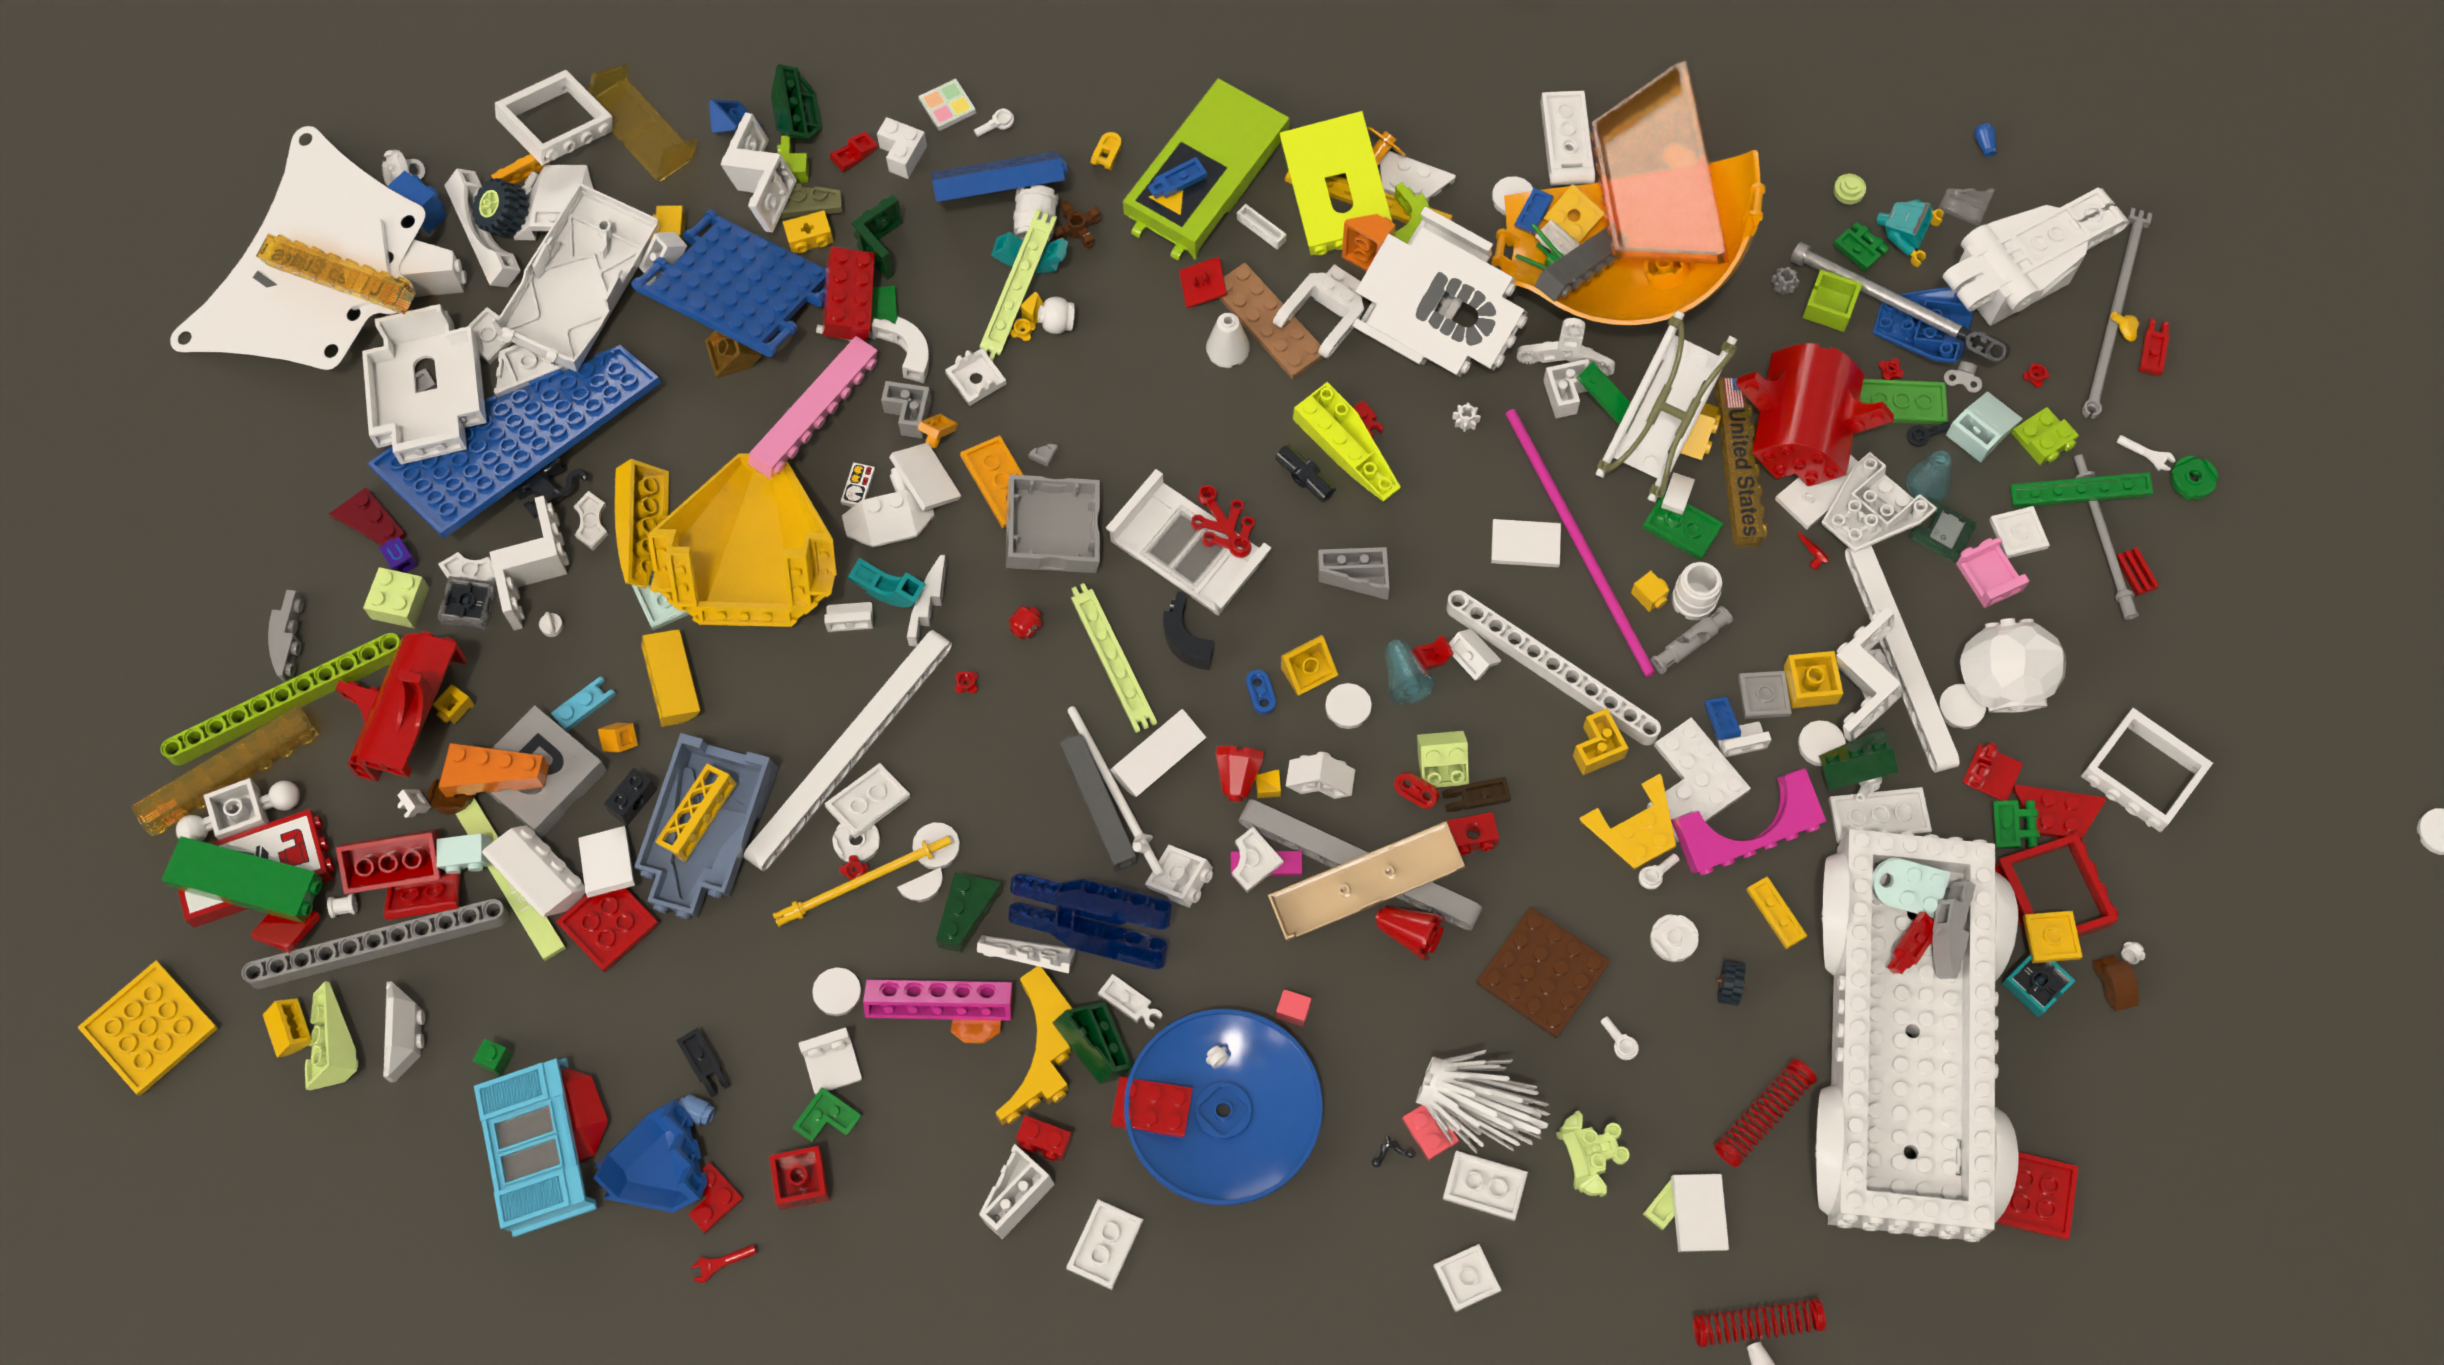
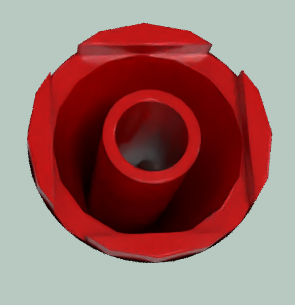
M1390 906L1380 909L1375 918V922L1378 923V929L1425 961L1430 959L1427 956L1429 952L1434 953L1444 930V928L1440 927L1441 921L1445 922L1444 916L1440 914Z

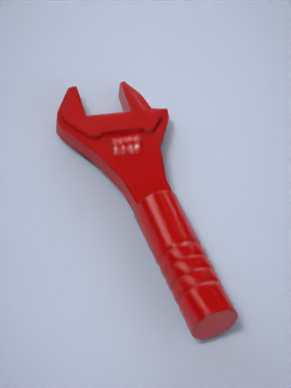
M750 1245L721 1258L707 1259L699 1257V1261L694 1263L691 1269L700 1267L702 1276L693 1278V1281L706 1283L722 1267L757 1254L755 1245Z

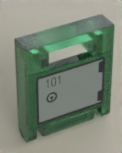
M1930 497L1928 501L1937 510L1929 516L1932 519L1934 518L1929 530L1921 527V523L1913 527L1909 538L1957 563L1961 556L1960 553L1965 550L1977 524Z

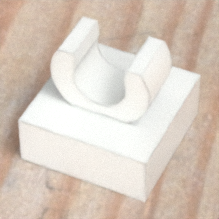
M403 789L398 794L401 800L398 808H406L408 810L404 815L405 818H412L417 813H426L431 808L419 789Z

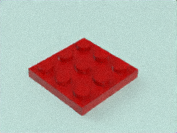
M626 888L592 897L585 895L556 921L604 973L659 925L658 921Z
M2018 1152V1172L2013 1194L2006 1210L1995 1224L2067 1241L2070 1237L2079 1166Z

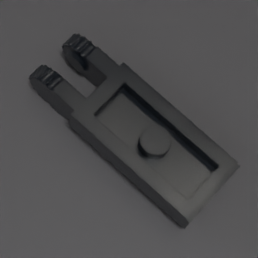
M698 1028L676 1040L700 1082H703L711 1097L716 1095V1090L710 1084L708 1078L714 1074L717 1075L722 1087L725 1089L730 1087L721 1072L722 1068Z

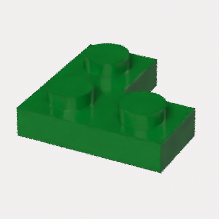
M821 1087L792 1128L811 1142L815 1141L827 1123H830L848 1136L862 1115Z

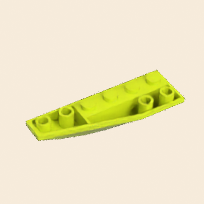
M1328 382L1294 407L1293 420L1344 471L1368 491L1384 502L1401 488L1358 413Z

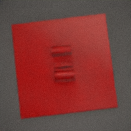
M1219 256L1179 270L1187 309L1227 295Z

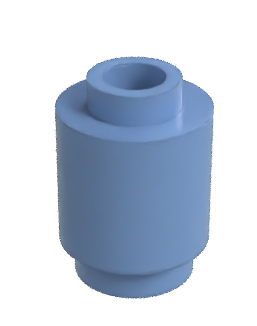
M688 1094L678 1102L690 1114L692 1122L696 1125L708 1126L714 1117L715 1108L711 1106V1103Z

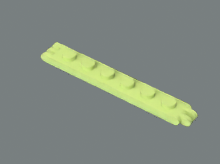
M1039 209L1035 211L979 347L983 348L986 354L988 351L991 352L989 358L992 362L996 354L1000 356L1057 220V217L1053 215L1050 223L1046 222L1049 216L1047 212L1044 213L1042 220L1039 219L1041 214Z
M1085 583L1080 584L1083 593L1079 594L1076 586L1071 588L1074 594L1071 597L1072 603L1135 733L1140 732L1138 722H1141L1144 729L1149 728L1146 721L1148 718L1153 726L1156 725V718L1092 589L1088 590Z

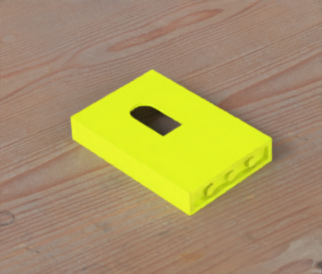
M1362 111L1279 133L1311 256L1324 255L1328 251L1335 249L1342 250L1344 222L1346 219L1378 214L1392 221ZM1346 173L1353 199V207L1346 213H1338L1332 207L1325 178Z

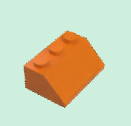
M1378 214L1346 219L1343 231L1342 258L1367 271L1387 235L1394 236L1395 224L1389 218L1381 217Z

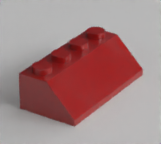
M438 829L343 843L336 847L344 894L441 879V869L437 867V839H440Z

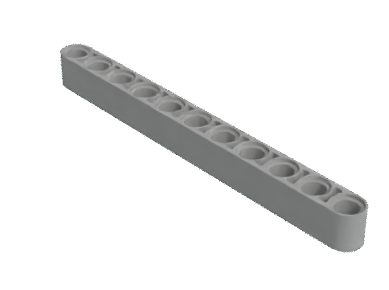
M1248 800L1238 819L1242 826L1248 829L1254 827L1260 835L1295 851H1302L1303 855L1331 868L1368 854V852L1256 800ZM1433 882L1396 897L1428 913L1440 914L1444 916L1445 921L1465 930H1473L1482 911V907L1478 903Z
M490 899L459 907L458 909L293 950L290 953L286 952L251 961L243 967L241 975L251 986L262 989L500 927L508 921L509 912L499 900ZM500 909L497 916L491 917L494 910ZM476 915V919L473 922L467 923L471 916ZM453 921L450 928L444 929V925L447 922ZM429 927L426 934L420 935L422 929ZM400 934H405L404 938L401 941L396 942V939ZM381 940L378 947L372 948L375 941ZM357 946L354 953L348 954L352 947ZM333 952L330 959L324 960L328 953ZM309 958L308 963L305 966L300 967L301 962ZM285 965L281 972L276 973L279 966ZM260 971V975L257 978L252 979L253 975L256 972Z

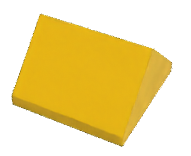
M1323 635L1281 655V669L1298 696L1338 676Z

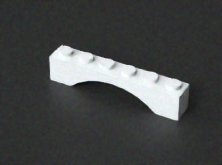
M456 169L444 185L489 285L509 287L521 271L512 253L506 252L494 241L489 232L479 229L478 225L474 222L472 206L478 189L482 188L476 172Z

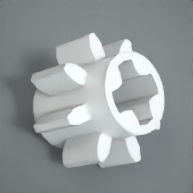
M1469 403L1463 406L1458 405L1457 412H1453L1452 419L1456 420L1455 427H1460L1464 432L1470 428L1475 430L1476 423L1480 422L1481 417L1476 415L1478 407L1474 408Z

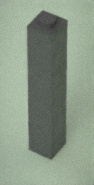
M1082 734L1067 736L1060 742L1061 752L1114 871L1117 872L1137 864L1135 852Z

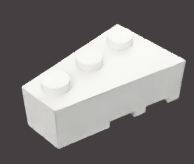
M1015 1144L1006 1165L1001 1170V1175L996 1185L993 1186L979 1214L984 1223L1001 1239L1055 1185L1049 1174Z

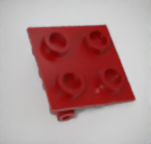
M1989 742L1985 746L1979 743L1962 783L2000 801H2007L2023 763L1999 753L1997 745Z

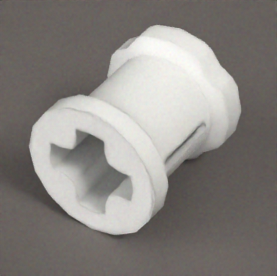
M354 893L349 894L348 897L336 899L328 897L327 899L328 912L331 918H336L337 915L346 913L355 915L358 912V904Z

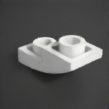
M1673 473L1661 508L1683 515L1695 479Z

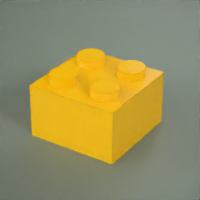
M1835 651L1788 656L1784 664V671L1792 708L1838 704L1843 695Z

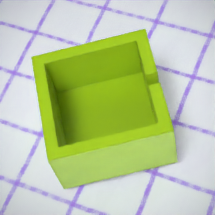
M1820 269L1802 318L1844 332L1862 283Z

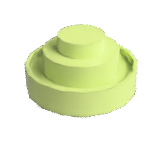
M1844 174L1836 180L1833 192L1840 202L1849 205L1856 204L1863 199L1866 193V185L1861 177L1854 174Z

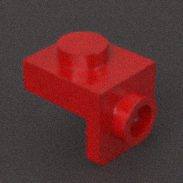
M1444 635L1439 636L1434 643L1417 646L1412 651L1422 671L1444 666L1454 654Z

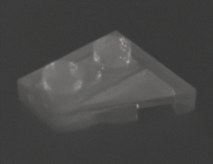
M1988 188L1987 191L1947 189L1939 209L1979 226L1994 193V189Z

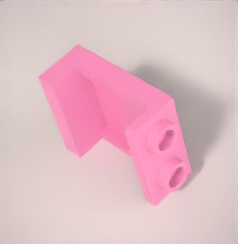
M2000 537L1994 540L1989 538L1983 541L1977 548L1969 547L1960 553L1961 556L1956 563L1984 608L2024 591L2030 582L2025 574L2021 576L2017 574L2000 548L2002 543Z

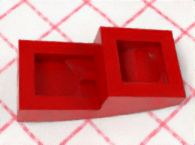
M862 132L849 138L846 146L831 152L830 160L844 172L867 158L878 148V144L866 132Z

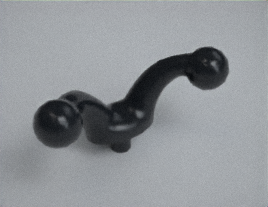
M1390 1136L1385 1137L1386 1143L1381 1145L1379 1158L1372 1160V1166L1375 1168L1381 1166L1389 1148H1393L1397 1153L1408 1158H1414L1416 1152L1414 1149L1405 1151L1399 1146L1397 1141L1391 1142Z

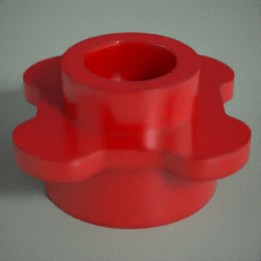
M1893 358L1891 361H1880L1878 366L1881 369L1883 379L1895 380L1897 377L1901 378L1904 371L1901 370L1899 366L1900 361L1897 358Z
M2033 363L2030 365L2028 372H2024L2023 379L2029 380L2033 383L2034 387L2039 388L2043 385V381L2049 378V372L2043 365Z
M963 671L955 675L957 681L955 691L958 694L963 692L974 694L977 692V673Z
M856 855L849 856V861L845 865L840 866V873L846 875L850 880L868 872V865L861 863Z

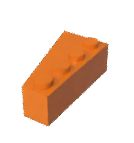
M450 743L438 788L445 797H455L457 794L475 795L477 792L487 791L495 793L507 789L514 791L544 788L549 764L542 755Z

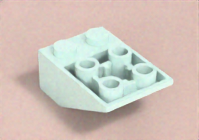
M1987 391L1956 418L1946 436L1981 463L2023 418Z

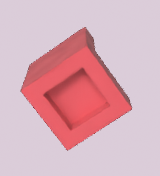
M1284 990L1276 1011V1018L1304 1027L1311 1006V998Z

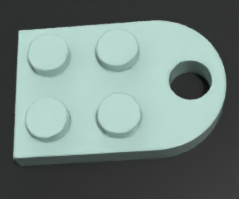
M1890 858L1880 863L1874 870L1872 890L1877 899L1888 906L1917 914L1919 912H1926L1930 917L1935 918L1938 900H1943L1951 872L1902 858ZM1884 873H1889L1891 876L1890 883L1882 886L1880 884V877Z

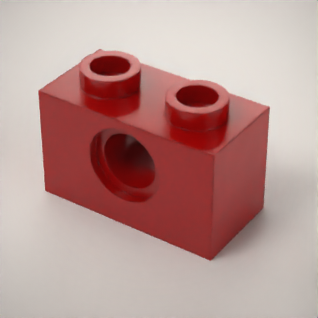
M1493 812L1447 820L1448 827L1461 856L1468 855L1472 851L1479 849L1483 852L1490 851L1498 846L1500 838ZM1474 832L1478 835V838L1470 839L1467 833Z

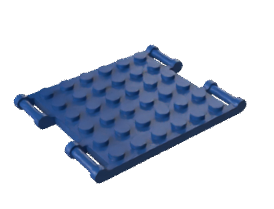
M709 209L692 229H687L683 233V239L692 246L671 265L665 258L658 257L641 277L635 278L631 283L636 291L765 356L772 357L787 337L794 335L798 330L796 324L788 320L806 302L817 307H821L824 304L825 287L819 293L817 291L826 282V269L718 216L714 210ZM709 224L713 225L702 237L697 236ZM659 271L663 272V274L658 279H656L651 285L646 284ZM778 331H781L771 342H768Z

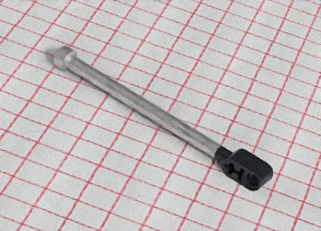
M1803 242L1796 246L1791 256V262L1799 266L1805 263L1819 271L1821 269L1862 283L1860 291L1965 342L1971 351L1987 359L2003 361L2010 355V347L2006 342L1983 331L1974 332L1845 269L1811 252V246ZM1981 336L1980 341L1989 344L1988 347L1984 345L1976 346L1974 338ZM1996 345L2002 346L2004 351L2003 355L1999 358L1993 354V349Z

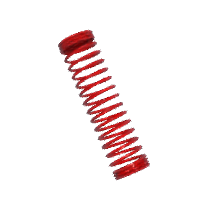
M1793 1059L1787 1065V1070H1783L1782 1075L1777 1076V1081H1773L1772 1086L1767 1087V1092H1762V1097L1756 1099L1757 1103H1752V1109H1747V1114L1741 1115V1120H1737L1736 1125L1731 1126V1131L1726 1132V1137H1721V1141L1714 1145L1717 1154L1729 1165L1739 1167L1743 1163V1159L1739 1154L1748 1157L1745 1149L1754 1151L1751 1144L1759 1145L1756 1138L1764 1140L1761 1132L1768 1135L1769 1131L1766 1127L1774 1129L1772 1122L1779 1123L1777 1116L1784 1118L1781 1110L1789 1112L1787 1105L1794 1107L1793 1100L1799 1101L1797 1094L1804 1095L1803 1089L1809 1090V1085H1814L1817 1077L1813 1070L1804 1062ZM1787 1071L1792 1079L1784 1076V1072ZM1792 1074H1794L1800 1081H1802L1803 1083H1805V1085L1807 1086V1088L1804 1087L1803 1085H1801V1084L1793 1077ZM1780 1077H1783V1079H1784V1081L1787 1083V1085L1784 1084L1783 1082H1780V1081H1779V1078H1780ZM1786 1079L1794 1083L1802 1093L1794 1089ZM1774 1083H1778L1782 1090L1774 1087ZM1782 1085L1785 1086L1786 1088H1788V1089L1797 1097V1099L1794 1098V1097H1792V1096L1782 1087ZM1769 1088H1773L1776 1095L1770 1093ZM1777 1091L1785 1095L1792 1104L1784 1100ZM1764 1094H1768V1096H1769V1098L1772 1100V1102H1771L1770 1100L1764 1098L1763 1095H1764ZM1772 1096L1775 1097L1777 1100H1779V1101L1786 1107L1787 1110H1785L1784 1108H1782V1107L1772 1098ZM1759 1099H1762L1767 1107L1759 1104ZM1768 1103H1770L1771 1105H1773V1106L1782 1114V1116L1779 1115L1778 1113H1776V1112L1768 1105ZM1758 1105L1761 1112L1755 1110L1753 1106ZM1762 1108L1772 1114L1777 1121L1768 1116ZM1748 1111H1753L1754 1115L1758 1118V1120L1753 1116L1749 1115ZM1757 1113H1758L1759 1115H1761L1763 1118H1765V1119L1770 1123L1771 1126L1767 1125V1124L1757 1115ZM1747 1116L1753 1125L1744 1121L1743 1117ZM1753 1120H1755L1757 1123H1759V1124L1766 1130V1132L1763 1131L1762 1129H1760V1128L1753 1122ZM1738 1122H1742L1747 1130L1740 1127ZM1747 1125L1753 1128L1761 1136V1138L1757 1136L1755 1133H1753ZM1733 1128H1738L1742 1136L1734 1132ZM1742 1131L1747 1133L1756 1143L1752 1142ZM1728 1133H1732L1739 1143L1729 1138ZM1737 1136H1738L1739 1138H1741L1743 1141H1745V1142L1749 1145V1147H1750L1751 1149H1749L1748 1147H1746V1146L1737 1138ZM1723 1139H1727L1730 1145L1724 1142ZM1733 1143H1735L1737 1146H1739V1147L1744 1151L1745 1154H1743L1741 1151H1739V1150L1733 1145Z
M1817 1298L1809 1301L1807 1299L1804 1304L1798 1301L1796 1305L1793 1302H1790L1788 1306L1782 1303L1780 1307L1774 1304L1772 1308L1769 1305L1765 1306V1309L1759 1306L1757 1310L1751 1307L1747 1311L1743 1308L1740 1313L1735 1309L1732 1314L1727 1310L1724 1315L1720 1311L1716 1316L1712 1312L1709 1314V1317L1705 1314L1695 1315L1693 1317V1328L1698 1346L1704 1348L1708 1346V1335L1711 1346H1714V1335L1710 1324L1711 1315L1716 1322L1718 1343L1722 1345V1334L1718 1322L1719 1314H1721L1724 1320L1726 1342L1730 1344V1332L1726 1321L1727 1313H1729L1732 1319L1734 1340L1738 1343V1331L1734 1320L1735 1312L1739 1315L1741 1336L1743 1341L1746 1342V1329L1742 1319L1743 1311H1745L1748 1317V1330L1752 1341L1755 1339V1334L1750 1318L1751 1310L1756 1315V1329L1760 1340L1763 1338V1332L1758 1316L1759 1309L1764 1314V1328L1768 1339L1771 1337V1331L1766 1315L1767 1308L1772 1313V1327L1775 1337L1779 1336L1778 1324L1774 1314L1775 1307L1779 1310L1780 1326L1784 1336L1787 1335V1328L1782 1313L1783 1306L1787 1308L1788 1325L1792 1335L1795 1334V1326L1790 1312L1791 1304L1795 1307L1796 1324L1800 1334L1803 1333V1325L1798 1310L1799 1303L1803 1306L1804 1323L1808 1333L1811 1332V1323L1806 1309L1807 1302L1810 1304L1811 1320L1816 1332L1825 1331L1826 1329L1825 1311L1821 1300ZM1704 1317L1706 1318L1708 1323V1331Z

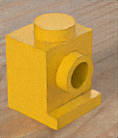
M452 684L433 704L437 710L436 716L444 723L451 721L453 724L469 708L472 709L475 706L469 696Z

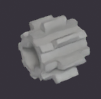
M1790 267L1785 269L1778 268L1776 274L1771 279L1774 286L1773 290L1775 292L1778 291L1780 295L1785 293L1792 294L1800 281L1797 279V272L1791 270Z

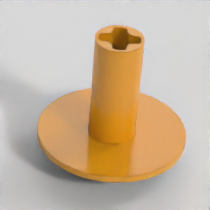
M1371 127L1367 128L1379 139L1372 148L1377 166L1390 149L1405 157L1406 154L1394 144L1397 139L1386 131L1381 135Z

